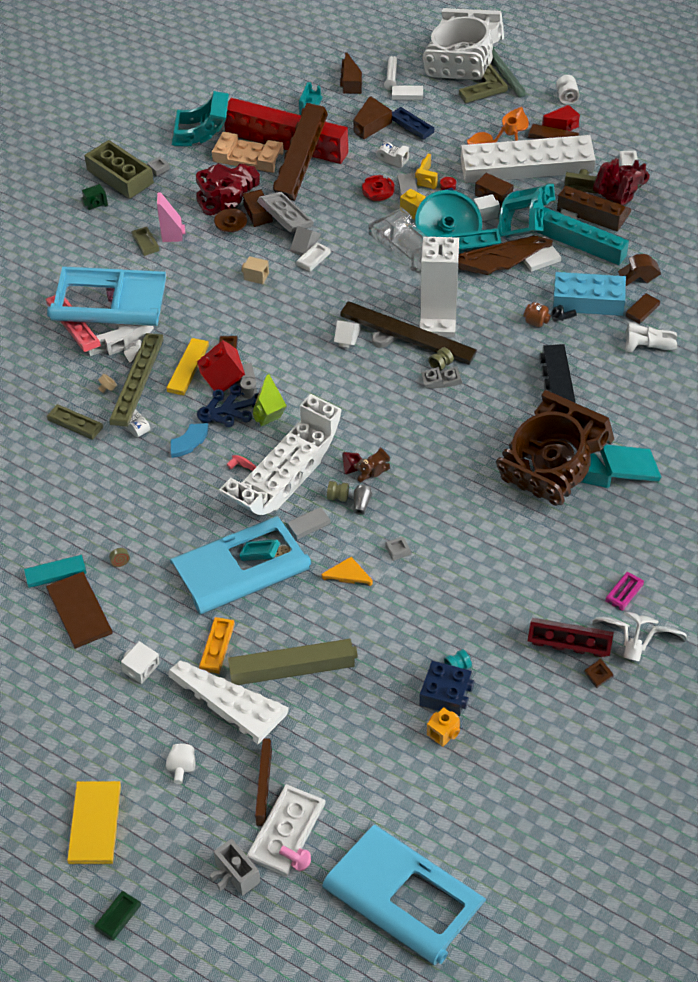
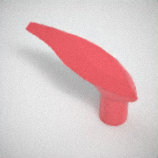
M232 455V459L226 464L229 469L234 468L237 464L252 471L256 468L252 462L240 455Z

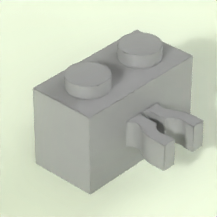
M232 838L213 851L215 863L220 870L211 873L210 879L214 882L218 878H223L217 884L220 891L230 881L243 896L261 883L258 868Z

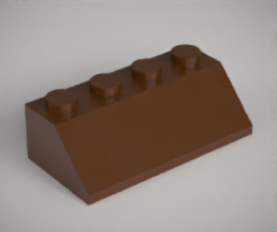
M565 186L558 195L557 211L561 212V208L577 214V218L617 232L632 210L621 204Z

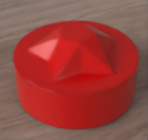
M453 177L442 178L440 180V188L442 190L449 188L455 190L456 179Z

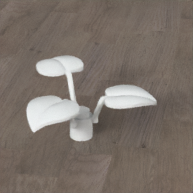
M631 612L623 613V615L637 622L634 638H630L629 641L628 627L630 625L608 617H596L592 621V624L605 621L622 628L625 640L623 646H626L623 657L640 661L642 650L645 651L648 642L656 632L673 633L685 642L687 639V635L677 629L652 626V630L643 645H641L642 640H638L641 624L646 622L658 624L659 621Z

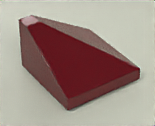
M343 452L345 474L358 471L354 468V465L362 459L359 453Z

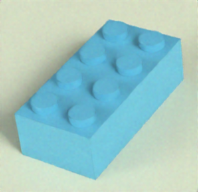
M556 272L553 308L562 305L564 312L575 309L576 313L623 316L626 276Z

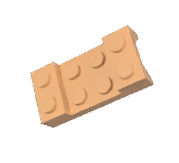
M222 132L212 150L213 162L234 166L246 164L254 166L256 170L274 173L276 159L279 154L283 155L284 153L283 143L268 140L266 144L238 140V134Z

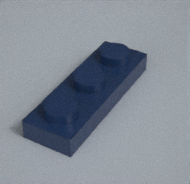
M399 107L392 112V121L424 140L434 133L435 127L404 108Z

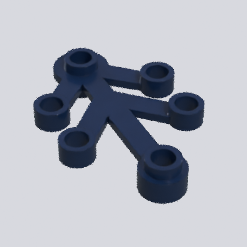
M233 385L230 388V395L222 406L215 408L224 399V392L217 389L213 391V399L210 403L197 411V418L202 423L215 421L224 424L225 427H232L234 425V417L248 423L252 420V413L249 410L240 412L238 409L249 406L254 408L258 393H255L251 399L233 403L241 395V387Z

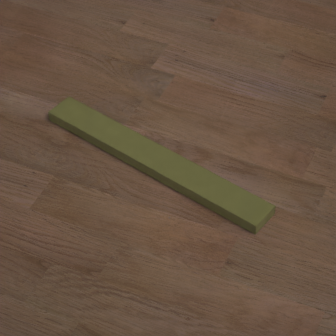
M145 334L109 419L110 425L129 426L164 340L162 334Z

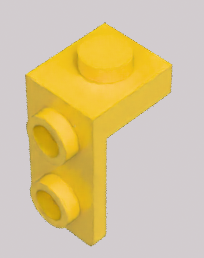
M428 153L425 159H422L420 168H417L415 178H417L418 186L436 189L438 173L429 171L431 167V154Z

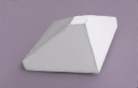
M137 340L125 347L124 354L129 363L133 361L142 343L141 340Z

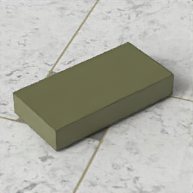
M147 226L131 231L135 242L144 256L160 251Z

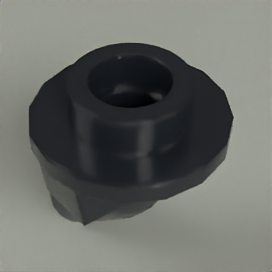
M562 305L554 307L551 312L552 320L555 322L577 316L575 309L564 312Z

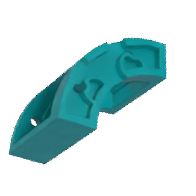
M213 91L212 96L204 105L191 110L177 109L171 145L185 147L210 140L214 134L221 130L225 123L229 94ZM200 122V125L195 128L179 130V124Z
M546 184L509 193L500 211L499 225L497 226L500 237L510 238L543 231V207L550 201H555L554 184ZM530 207L529 227L511 230L515 211Z

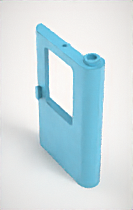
M62 267L54 303H51V306H48L47 316L52 321L158 326L166 272ZM67 287L114 288L111 309L65 307L63 303Z
M275 516L171 558L170 563L174 565L190 591L195 608L201 615L310 569L311 560L308 554L303 553L281 519ZM272 531H278L291 549L286 554L247 570H242L229 551L232 547Z
M373 825L326 876L322 885L325 890L433 965L444 962L448 955L446 951L448 945L486 901V898L377 825ZM414 873H417L464 905L463 910L442 934L434 932L390 901L392 896Z

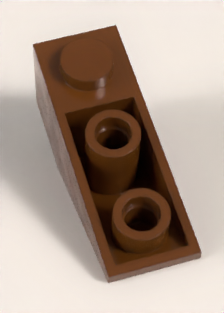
M345 52V59H342L340 87H343V94H362V71L351 56Z

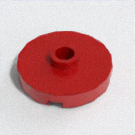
M383 175L370 176L362 183V193L370 200H386L394 193V182L388 177L383 178Z

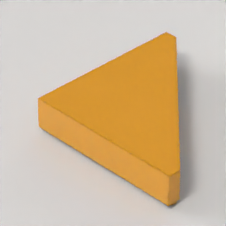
M352 556L321 574L323 580L335 579L345 583L355 584V582L366 583L368 586L373 585V580Z

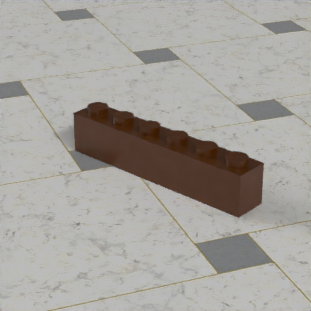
M306 103L305 108L301 111V119L296 124L294 137L290 140L289 150L285 153L283 166L279 168L278 179L274 181V192H282L290 200H296L328 116L324 106Z

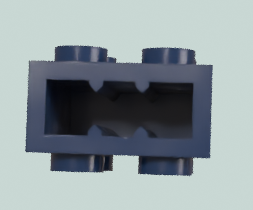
M431 661L419 694V706L437 711L444 707L448 711H452L457 716H460L462 709L466 710L469 697H467V694L472 692L475 680H472V671Z

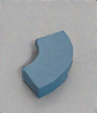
M208 423L189 424L188 430L184 435L171 439V458L191 453L195 447L202 444L208 433Z

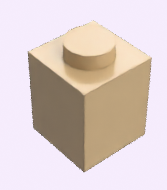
M249 256L241 269L244 274V280L264 284L269 275L268 260Z

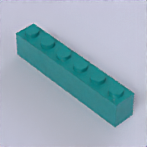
M543 207V231L537 233L616 265H620L626 258L629 240Z

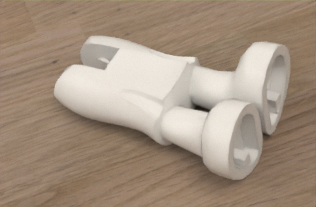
M628 322L625 336L627 339L626 352H633L637 345H646L648 348L653 347L669 351L677 349L676 332L657 330L651 327L647 328Z

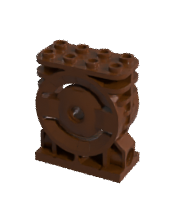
M544 390L541 394L543 401L534 411L535 416H532L520 425L514 434L513 440L509 443L510 449H504L502 452L504 458L498 457L496 464L501 475L500 477L504 482H511L519 489L532 492L537 498H544L552 505L557 506L563 505L565 502L564 496L568 497L571 494V488L579 484L588 473L591 463L590 454L601 451L606 443L611 445L614 441V435L609 417ZM572 446L576 449V454H574ZM527 459L532 460L534 472L530 469V462Z

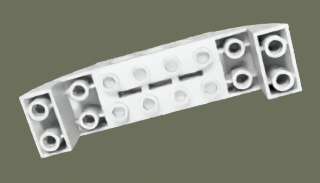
M310 394L300 405L301 421L242 483L230 478L219 489V492L224 497L258 515H264L273 510L277 511L321 463V459L336 432L342 409Z

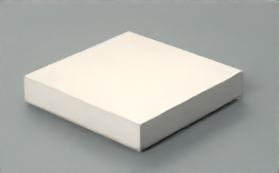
M553 246L544 247L523 260V262L532 272L561 262V256Z

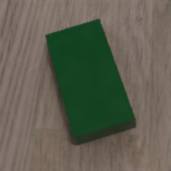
M122 890L94 925L95 930L114 941L139 909L141 902Z

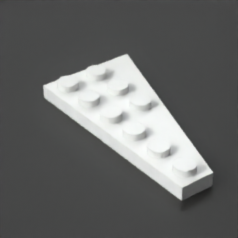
M180 660L169 670V677L184 689H191L195 692L194 696L197 699H204L208 702L207 706L227 722L238 725L240 727L239 731L244 735L250 734L257 745L288 714L289 707L263 697L261 694L247 690L240 685L233 684L224 678L210 674L206 670L194 667L187 662Z

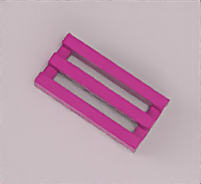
M626 572L607 595L605 602H612V606H619V610L623 611L644 585V580ZM630 578L631 581L627 584V586L623 589L617 598H614L617 592ZM635 582H637V584L634 586V588L630 591V593L626 596V598L621 602V600L623 599V597L627 594V592L631 589V587L635 584Z

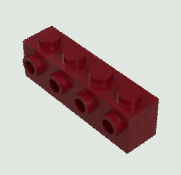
M532 617L527 642H532V645L535 646L549 645L557 650L572 649L573 652L585 654V652L593 653L594 656L604 658L610 656L614 632Z

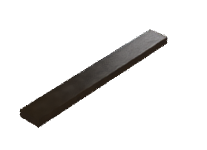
M350 301L346 303L340 312V316L433 352L437 353L438 350L445 347L450 350L454 360L470 365L477 352L475 348Z

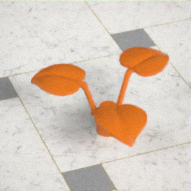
M523 108L514 109L503 117V127L494 140L489 133L479 132L468 139L467 144L495 143L504 131L507 135L514 134L515 141H518V131L526 130L529 126V120Z

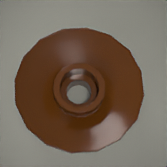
M225 209L215 216L214 223L221 231L236 232L246 226L247 216L238 209Z

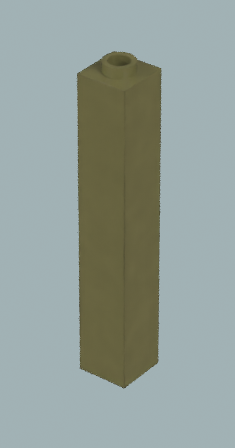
M350 638L229 657L228 663L231 683L243 685L355 667L354 659L358 658L357 648L352 646Z

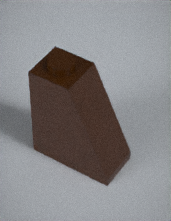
M370 96L353 119L354 133L362 139H366L392 124V110Z

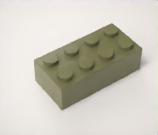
M110 140L84 155L87 171L129 199L154 183L151 167Z

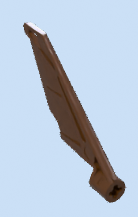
M532 235L460 253L458 269L484 275H490L496 270H508L544 247H551L553 241Z

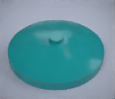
M441 190L428 195L420 203L415 215V229L423 243V237L482 230V217L477 205L468 196L453 190Z

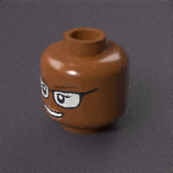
M533 302L531 305H527L523 317H525L526 323L540 328L544 323L548 324L551 314H548L549 309L547 306Z

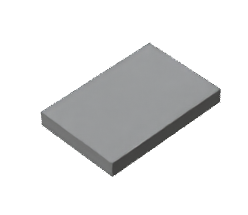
M282 192L260 196L257 200L289 232L296 231L297 226L302 228L312 227L314 223Z

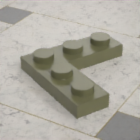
M489 64L481 78L483 82L459 89V95L465 103L506 92L508 91V85L493 66Z

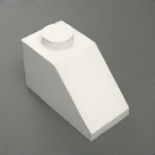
M337 321L334 342H338L339 346L349 348V345H355L362 324Z

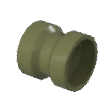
M442 347L437 351V354L430 356L428 361L432 368L439 367L441 371L445 368V365H449L454 361V357L450 350Z
M329 481L327 500L339 499L341 502H347L349 483L338 485L336 481Z

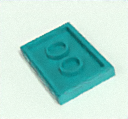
M605 444L600 451L609 477L658 482L662 478L651 449Z

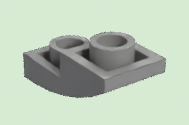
M457 366L440 371L439 367L421 372L425 388H445L462 384Z

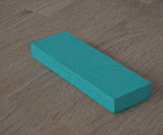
M82 554L24 569L28 588L63 580L81 572L87 573Z

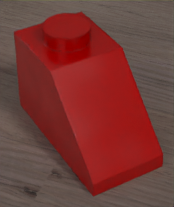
M566 105L543 115L542 125L571 131L579 127L580 114L570 105Z

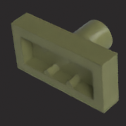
M581 169L579 174L566 172L564 187L568 186L583 192L597 194L593 191L597 176H590L586 169Z

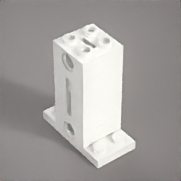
M423 237L420 328L443 337H455L459 238Z

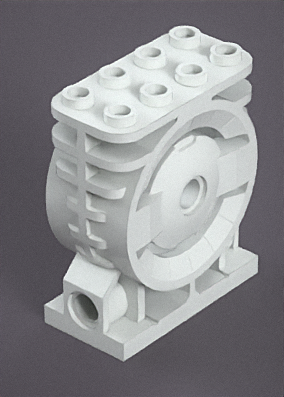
M443 8L442 20L433 30L431 35L432 41L429 42L423 53L425 73L430 77L480 80L487 66L492 61L493 43L499 40L503 41L504 39L501 11Z

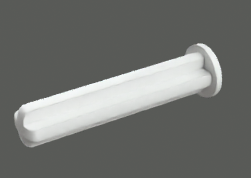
M390 56L388 60L387 79L384 82V87L387 90H392V86H396L397 58L395 56Z

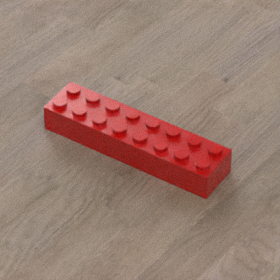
M231 97L228 101L227 115L224 123L225 132L238 134L239 138L266 144L268 140L282 142L283 149L289 150L290 140L294 137L295 127L300 121L301 115ZM325 122L312 157L341 164L349 153L348 127Z

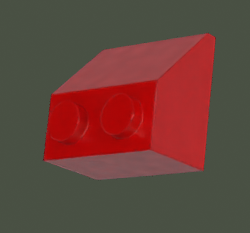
M224 340L197 361L200 374L214 391L220 389L224 392L245 375L238 350Z

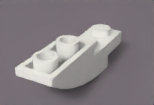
M117 324V330L97 335L96 337L99 339L101 346L89 350L88 353L90 356L105 351L108 352L109 356L118 353L133 342L142 340L145 334L150 333L154 327Z

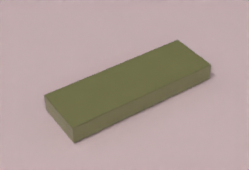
M58 404L47 415L48 421L92 440L103 428L102 423Z

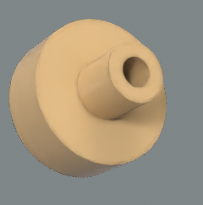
M102 374L98 379L101 383L98 389L102 393L106 389L113 391L117 386L116 382L106 374Z

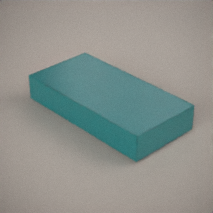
M277 539L246 542L239 558L242 561L273 559L280 543Z

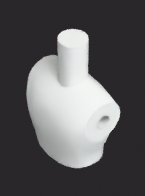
M175 744L172 746L167 757L166 768L168 771L175 772V784H182L184 772L195 770V755L192 745Z

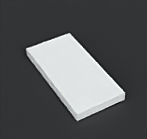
M286 784L250 848L247 857L253 863L287 877L292 868V860L279 854V851L283 845L296 853L299 848L302 849L325 805V800Z

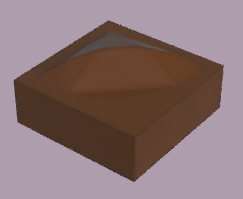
M599 659L584 670V673L596 688L614 676L602 659Z

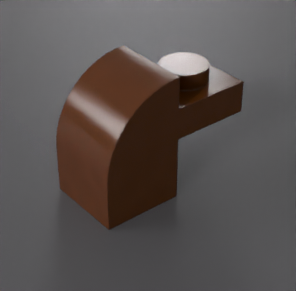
M636 254L629 257L630 263L618 271L619 276H626V286L639 277L646 283H649L662 274L657 262L647 254Z

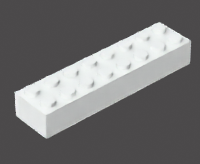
M590 135L461 145L460 157L465 183L477 182L486 172L502 180L566 175V172L579 174L581 169H586L589 173H593L596 161Z

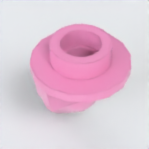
M283 845L279 851V854L292 860L291 866L297 871L305 870L311 863V855L308 850L299 848L296 853Z

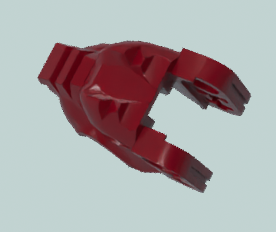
M618 158L612 159L610 162H604L599 169L593 191L601 194L607 200L611 199L613 202L621 205L628 204L633 199L636 190L647 183L650 178L648 171H646V163L640 165L639 160L635 159L633 165L619 167Z
M219 163L212 165L208 169L196 173V183L201 189L196 193V200L202 211L210 216L218 214L225 209L235 208L241 203L243 193L252 190L260 184V174L254 166L238 164L233 169ZM207 206H214L213 209H208V208H206V207H207Z

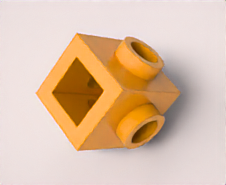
M444 707L439 712H435L427 723V736L442 747L451 739H455L460 733L459 717Z

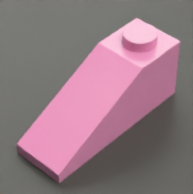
M161 192L157 193V208L162 242L182 241L183 234H186L185 224H182L180 215Z

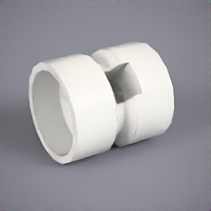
M571 75L561 76L556 82L559 99L563 104H573L578 101L580 96L576 80Z

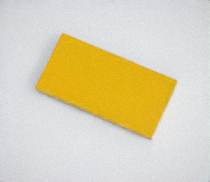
M77 781L67 859L68 864H113L121 791L120 781Z

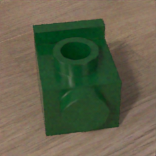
M100 184L82 190L83 197H81V202L88 210L103 205L105 207L108 206L106 192Z

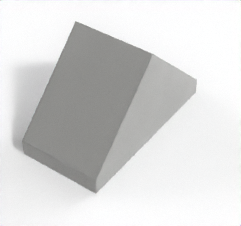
M297 226L290 252L299 255L305 254L317 242L321 233Z

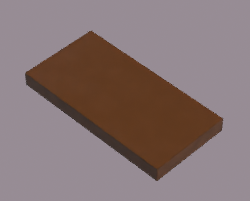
M84 572L46 586L74 649L113 634Z

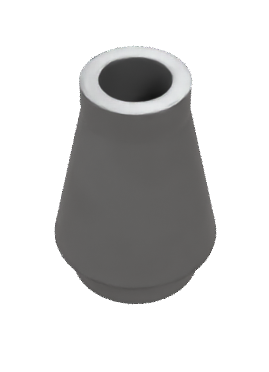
M358 485L354 489V513L359 515L365 514L367 505L372 497L369 486Z

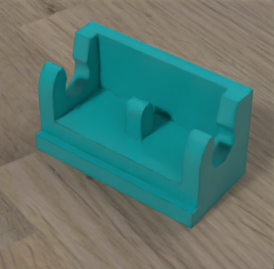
M307 82L299 99V115H301V111L305 108L306 103L320 105L323 95H321V87L319 85L317 86V91L312 89V83Z

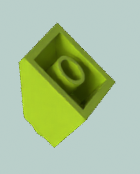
M270 374L266 375L260 387L253 409V417L256 422L260 423L261 427L281 418L287 407Z

